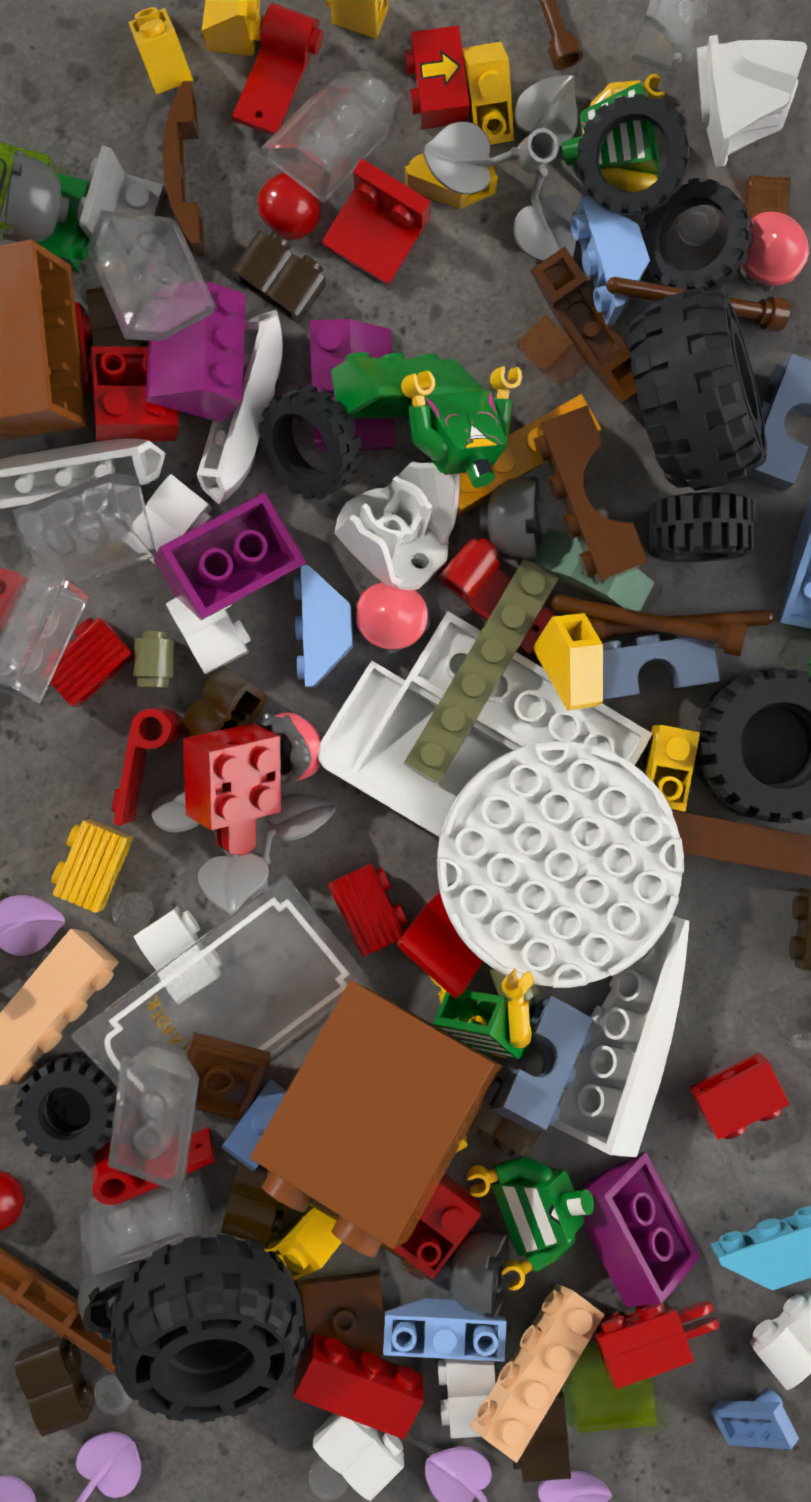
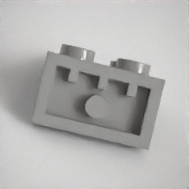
M102 145L99 157L94 158L90 165L89 180L91 184L87 197H83L78 206L77 218L79 225L100 254L145 266L166 195V189L163 184L125 174L112 149Z

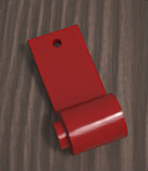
M273 2L269 5L261 27V49L234 110L232 121L274 137L278 136L312 54L317 56L321 49L324 31L319 29L318 19Z
M483 538L479 541L469 539L440 573L439 578L454 595L488 621L512 579L499 569L500 562L497 558L499 552L493 544ZM544 605L519 646L527 655H530L533 651V645L550 619L556 616Z
M150 708L140 711L133 718L120 788L115 789L111 808V811L115 812L113 824L121 826L135 821L148 749L172 745L180 738L179 728L182 721L174 710L169 708Z
M209 1126L137 1159L127 1145L120 1142L106 1143L100 1150L97 1149L93 1155L92 1192L94 1197L105 1205L121 1204L215 1162L212 1132Z

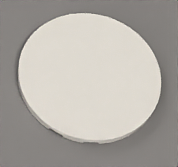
M550 741L531 744L506 753L481 769L464 786L452 804L443 824L437 852V877L439 890L449 919L466 945L481 960L506 976L514 968L517 970L519 979L526 971H530L534 977V984L552 986L553 988L584 986L587 983L601 980L610 975L612 977L630 967L650 950L665 931L678 904L682 872H684V852L682 838H680L677 824L672 815L673 812L663 794L641 770L629 761L605 749L584 743Z

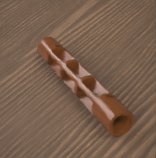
M0 1247V1294L8 1299L11 1305L20 1307L54 1330L57 1336L66 1338L100 1361L103 1367L115 1374V1365H112L111 1340L100 1339L98 1333L91 1331L90 1335L85 1331L77 1299L39 1274L40 1271L34 1267L30 1268Z

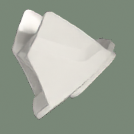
M718 35L709 36L707 46L696 48L703 125L708 124L706 130L715 167L725 166L728 155L761 138L782 130L798 86L797 77L807 51L806 43L781 40H738L719 44Z
M411 462L385 488L366 491L346 502L338 515L335 535L375 577L387 586L400 590L420 589L447 562L448 539L455 525L458 509L460 474L445 475L439 472L434 463ZM413 565H421L423 569L416 568Z

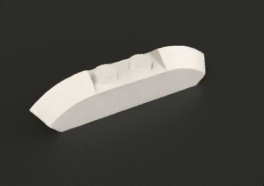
M277 310L259 314L245 320L242 401L222 423L213 420L197 477L202 489L219 505L235 493L247 477L256 456L258 441L262 437V433H259V423L264 420L261 416L262 412L269 406V402L272 401L275 394V384L277 379H279L283 358V337Z
M113 439L0 459V509L148 484L159 478L166 453L149 440Z

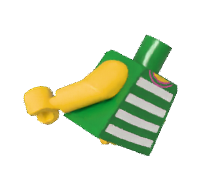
M651 74L646 78L644 84L640 80L609 83L590 103V107L580 113L582 136L562 142V152L566 165L577 164L579 154L577 151L579 139H582L585 132L583 129L589 119L592 120L597 115L596 111L604 104L608 106L615 102V98L620 96H626V98L634 97V94H643L647 98L654 99L655 97L662 101L665 91L655 92L652 90L658 87L661 81L658 74ZM632 120L619 124L607 135L601 146L599 165L602 176L610 186L625 192L634 193L647 189L658 180L655 174L661 173L654 125L647 121Z
M514 968L505 977L501 985L503 992L512 999L510 1001L504 996L464 990L458 998H453L441 987V991L438 992L441 1006L433 1024L480 1053L517 1060L528 1051L529 1042L532 1037V1021L529 1019L528 1001L524 999V994L533 986L534 977L530 971H526L519 979L517 970ZM431 978L435 985L441 987L433 978Z

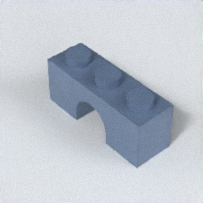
M791 354L782 365L777 363L769 377L767 386L772 388L771 394L767 402L762 401L760 403L767 440V458L763 465L750 470L749 477H747L781 491H785L794 485L809 447L791 439L784 426L787 413L794 412L811 417V360L795 354Z
M660 634L636 638L637 645L621 648L620 641L602 643L603 700L640 694L638 673L647 661L659 662L667 668L671 677L672 689L720 681L714 643L678 635H676L674 640L661 641Z
M553 996L539 1000L530 1018L532 1021L531 1041L540 1048L544 1058L542 1071L537 1077L521 1069L507 1072L491 1107L492 1111L531 1132L547 1130L548 1127L553 1126L561 1110L558 1101L563 1089L569 1088L576 1075V1068L573 1067L579 1053L586 1049L591 1039V1032L588 1030L593 1018Z

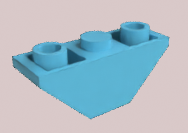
M811 1206L802 1207L796 1210L793 1216L781 1220L775 1218L764 1220L757 1224V1228L743 1233L739 1231L728 1232L722 1235L719 1241L710 1244L712 1251L721 1266L772 1291L811 1278Z

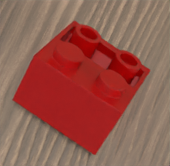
M91 346L96 442L113 439H143L150 442L176 441L179 426L178 410L146 402L149 347Z
M444 1174L409 1240L393 1250L434 1279L482 1215L479 1199L472 1196L468 1190Z

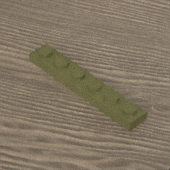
M523 559L403 763L405 766L436 784L440 783L559 577L530 560Z

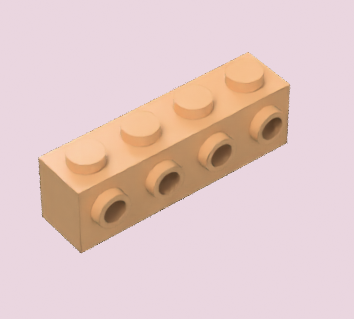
M70 929L1 1011L0 1086L25 1082L36 1070L35 1063L42 1054L51 1051L62 1038L60 1033L67 1024L75 1021L85 1012L88 1007L86 1002L92 994L104 988L114 975L112 970L119 961L88 931Z
M556 1284L554 1289L545 1298L542 1308L532 1325L523 1334L520 1344L510 1361L501 1370L490 1394L479 1406L470 1427L517 1463L605 1314L573 1290Z

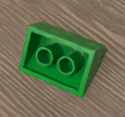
M356 352L345 357L346 361L331 370L335 401H340L346 408L344 412L347 417H352L353 419L410 418L408 406L412 404V399L404 395L401 383L406 376L414 373L418 375V373L423 371H430L435 379L434 390L428 395L484 391V387L455 359H439L438 354H424L413 359L405 358L403 353H391L381 358H370L368 352Z

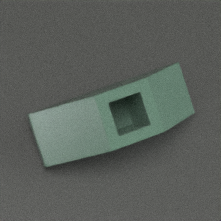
M548 528L538 548V557L533 558L531 562L559 577V580L608 605L637 611L641 610L655 582L639 569L595 585L593 577L586 578L582 571L578 555L583 553L578 538L571 539L569 534Z

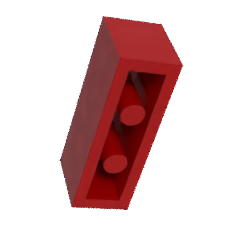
M314 1333L295 1371L293 1398L404 1440L424 1403L423 1375L408 1366L393 1364L380 1359L374 1353L362 1352L344 1345L335 1338H326Z

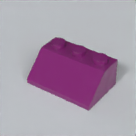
M208 281L154 290L151 294L146 402L221 423L241 403L245 293Z
M353 319L309 321L312 386L317 387L319 392L325 390L332 394L331 399L334 401L335 394L331 370L346 361L345 357L356 352H368L370 358H381L386 354L392 353L391 329ZM395 418L353 419L356 424V428H354L355 434L360 436L361 447L358 448L359 451L396 449ZM314 426V443L317 452H328L320 431Z
M265 492L160 546L153 560L173 594L201 621L307 563Z
M642 1152L637 1157H631L593 1177L580 1189L589 1190L594 1200V1210L592 1214L584 1216L583 1227L626 1307L662 1304L701 1257L647 1153Z

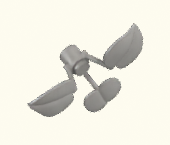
M573 75L548 77L534 83L522 92L515 104L514 120L519 129L530 134L518 147H513L510 151L496 157H488L490 142L487 135L477 125L470 122H456L448 125L424 146L423 155L433 176L447 189L459 194H474L483 190L490 180L488 166H495L512 158L517 160L518 165L524 171L536 173L537 176L530 197L532 205L522 208L515 218L514 235L516 242L526 255L538 261H544L564 246L573 258L576 240L571 230L573 213L570 206L560 195L554 193L546 195L539 201L540 189L544 177L548 174L546 165L557 156L559 147H562V142L572 139L577 129L578 110L575 99V78Z
M185 786L167 792L151 806L154 823L165 831L183 832L199 824L186 816ZM294 794L282 797L281 812L265 816L266 822L271 826L265 832L262 854H258L253 849L245 855H232L223 849L226 856L214 857L202 865L198 872V881L205 896L217 908L232 917L249 897L258 896L267 890L272 837L277 833L278 837L285 841L303 838L326 823L335 813L336 806L329 801L310 795Z

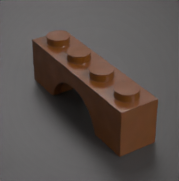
M588 405L540 423L537 430L538 437L534 438V445L542 462L548 460L553 476L548 478L555 499L557 501L563 499L568 512L567 515L563 516L564 523L570 538H578L583 553L578 555L586 578L592 576L595 585L644 566L648 561L634 524L617 522L602 516L593 508L586 496L583 480L585 468L589 460L597 454L602 446V441Z

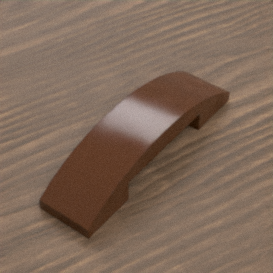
M183 81L171 104L164 131V180L171 208L186 241L197 257H204L203 216L197 202L186 203L183 144L184 139H199L197 98L191 81Z
M564 246L532 268L531 273L550 309L574 347L606 389L622 404L637 393L632 374L629 348L613 325L606 326L602 312L599 313L596 310L593 295L585 285L587 278Z

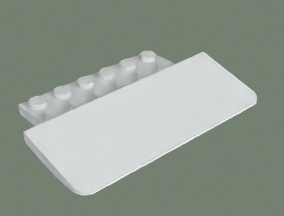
M447 611L406 680L374 661L370 662L320 742L318 759L327 771L440 838L447 814L464 786L481 769L506 753L536 743L568 741L605 749L635 766L652 733L602 703L596 707L567 711L544 668L516 652L440 783L436 784L415 772L403 763L481 632L479 629Z

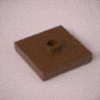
M193 1032L169 1091L168 1102L241 1120L250 1108L268 1068L270 1052Z
M380 1270L301 1281L308 1345L315 1333L326 1338H335L344 1345L362 1352H371L377 1356L383 1355L385 1310Z

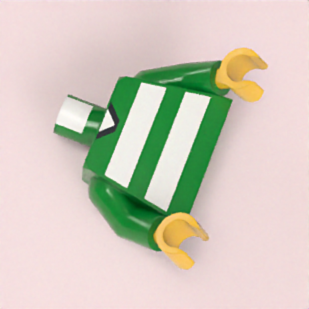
M521 1156L494 1164L493 1169L489 1171L481 1165H475L467 1173V1180L475 1178L484 1180L483 1183L470 1187V1194L474 1197L485 1196L490 1189V1183H493L491 1186L517 1255H525L526 1257L522 1262L515 1259L508 1260L502 1267L501 1276L511 1270H515L520 1274L518 1279L508 1284V1289L512 1291L519 1290L523 1286L525 1274L533 1270L536 1274L559 1260L574 1244L575 1233L584 1224V1216L592 1214L594 1210V1200L591 1192L586 1189L574 1191L568 1173L565 1170L550 1168L548 1165L528 1156Z

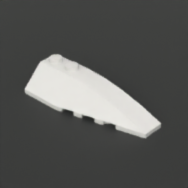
M672 916L663 934L643 957L613 976L609 983L611 990L602 1006L597 1005L590 1016L593 1018V1022L588 1030L591 1032V1039L586 1049L579 1053L573 1066L576 1068L574 1080L568 1089H563L558 1101L561 1110L553 1127L609 1155L637 1157L661 1083L680 1002L690 922L676 916Z

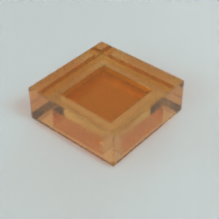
M751 175L747 181L746 211L750 217L753 218L764 212H779L788 216L790 178Z
M545 314L517 341L516 346L544 374L572 347L573 342Z

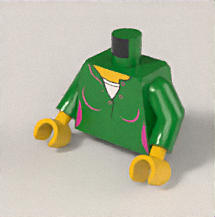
M501 366L491 373L490 383L497 391V397H493L491 390L428 395L435 387V379L430 371L406 376L401 383V389L406 397L412 399V404L408 406L410 416L408 423L411 427L413 444L431 458L439 472L445 475L467 473L472 486L475 488H481L490 484L496 477L492 467L507 447L513 399H509L511 389L518 387L522 382L521 369L519 367L510 369L508 372V382L504 377L505 366Z

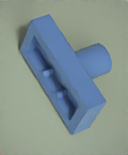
M271 1079L221 1146L252 1171L259 1164L249 1157L287 1092Z
M764 1389L755 1401L718 1400L710 1410L729 1446L792 1450L799 1440L783 1408L781 1398L772 1390Z

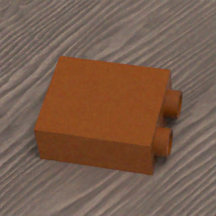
M32 239L1 245L0 441L88 427L71 265Z
M350 980L249 1158L270 1171L262 1185L266 1193L282 1204L300 1212H305L311 1199H315L340 1215L331 1230L335 1237L352 1249L366 1256L375 1257L382 1243L394 1249L409 1240L503 1066L367 986Z

